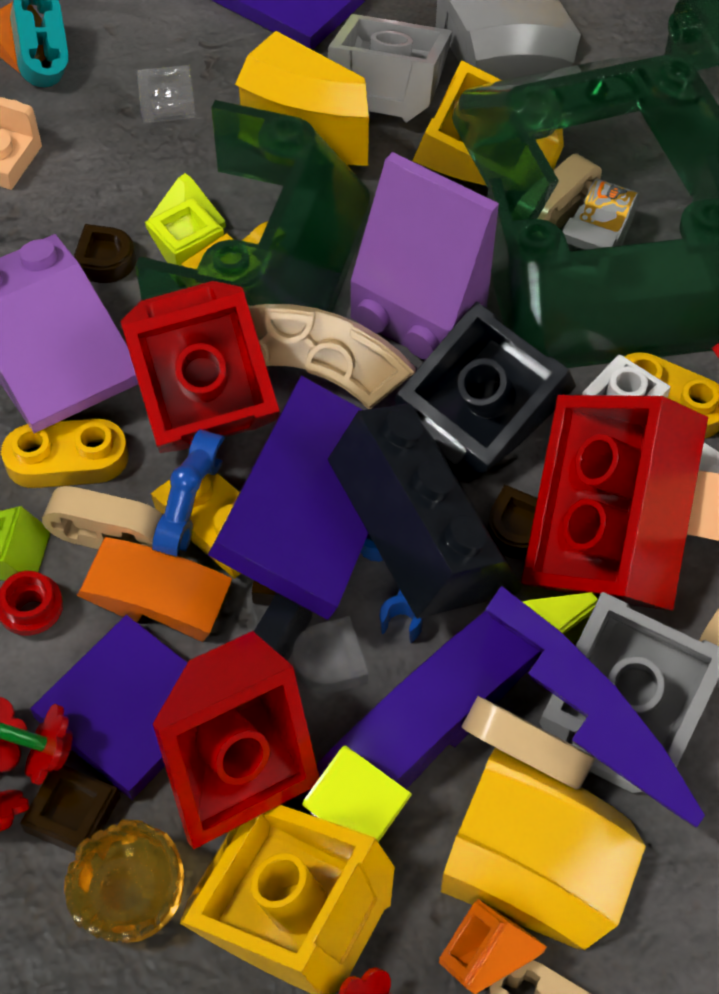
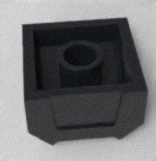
M476 301L400 389L395 397L396 405L409 403L412 405L433 436L452 470L459 477L486 472L499 463L555 411L557 396L569 395L575 389L576 384L568 368L552 356L546 357L500 323L495 314Z

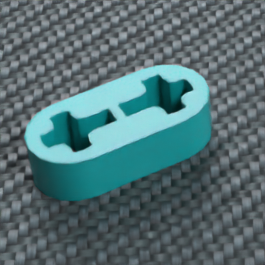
M13 0L10 21L20 74L27 82L34 86L43 88L54 86L61 80L68 64V47L59 0ZM28 5H36L38 12L44 14L40 27H35L34 15L32 11L27 10ZM38 45H43L46 60L52 61L50 68H43L40 60L34 59Z

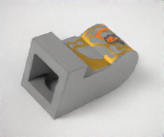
M596 178L587 193L583 205L579 206L574 218H569L561 233L555 272L603 288L631 226L639 201V192ZM581 248L599 254V262L597 265H584L574 258L573 253Z

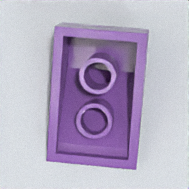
M391 152L384 162L351 278V318L376 334L380 333L407 347L418 358L426 360L476 301L487 308L499 203Z
M56 234L44 239L30 241L23 245L21 249L0 257V384L33 433L41 431L138 385L127 344L80 264Z

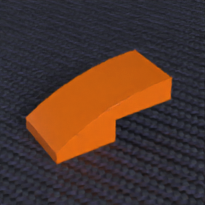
M104 537L77 596L121 617L128 615L135 622H138L142 615L147 616L203 642L212 630L232 578L183 557H175L152 550V547Z

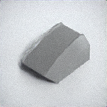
M437 0L436 28L453 31L450 48L459 64L462 60L510 84L568 69L574 63L581 34L559 0Z
M351 14L328 46L327 58L365 78L369 112L402 117L407 123L430 106L444 68L453 31Z
M602 592L576 647L617 687L665 748L677 768L719 680V646L707 640L698 641L632 610L628 603ZM552 694L539 722L542 729L586 752L572 741V738L586 717ZM595 759L589 772L631 793L642 792L622 776Z

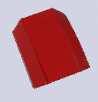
M210 281L141 300L120 321L159 453L190 448L192 440L199 429L228 437L249 430H256L278 419L280 410L242 287Z

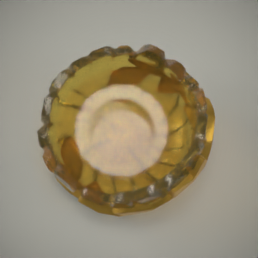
M121 820L118 825L113 824L106 830H99L93 834L91 839L86 838L78 845L75 852V860L69 864L67 875L65 876L64 895L67 910L78 927L84 929L97 939L102 937L105 941H122L123 943L139 942L147 939L169 923L181 903L184 887L182 860L175 843L167 832L165 833L160 829L154 828L143 821Z

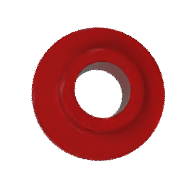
M18 572L10 576L0 588V622L7 630L14 634L31 636L42 633L51 628L62 613L63 598L58 585L51 578L39 572ZM37 601L41 603L33 610L20 611L22 606L28 602Z

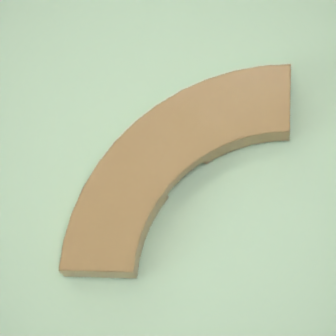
M293 304L248 306L266 366H289L305 369L307 373L322 377L345 389L367 409H372L416 372V367L388 341L363 325L341 315Z

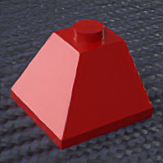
M251 631L188 661L155 718L153 727L187 842L193 849H196L312 789L320 777L294 668L286 659L254 631Z

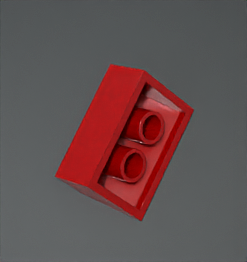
M558 395L521 583L568 594L591 592L597 599L604 592L631 606L673 611L708 417L664 396Z

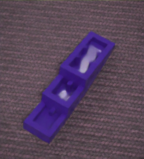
M501 586L485 610L492 619L542 652L528 672L533 681L586 717L572 738V741L685 822L697 828L705 814L665 748L617 687L563 633Z
M484 611L398 684L338 741L316 764L319 777H321L338 751L346 745L403 788L407 789L449 744L455 748L469 734L461 726L477 696L497 704L535 664L542 652L492 619L487 611ZM311 789L296 796V798L303 803Z

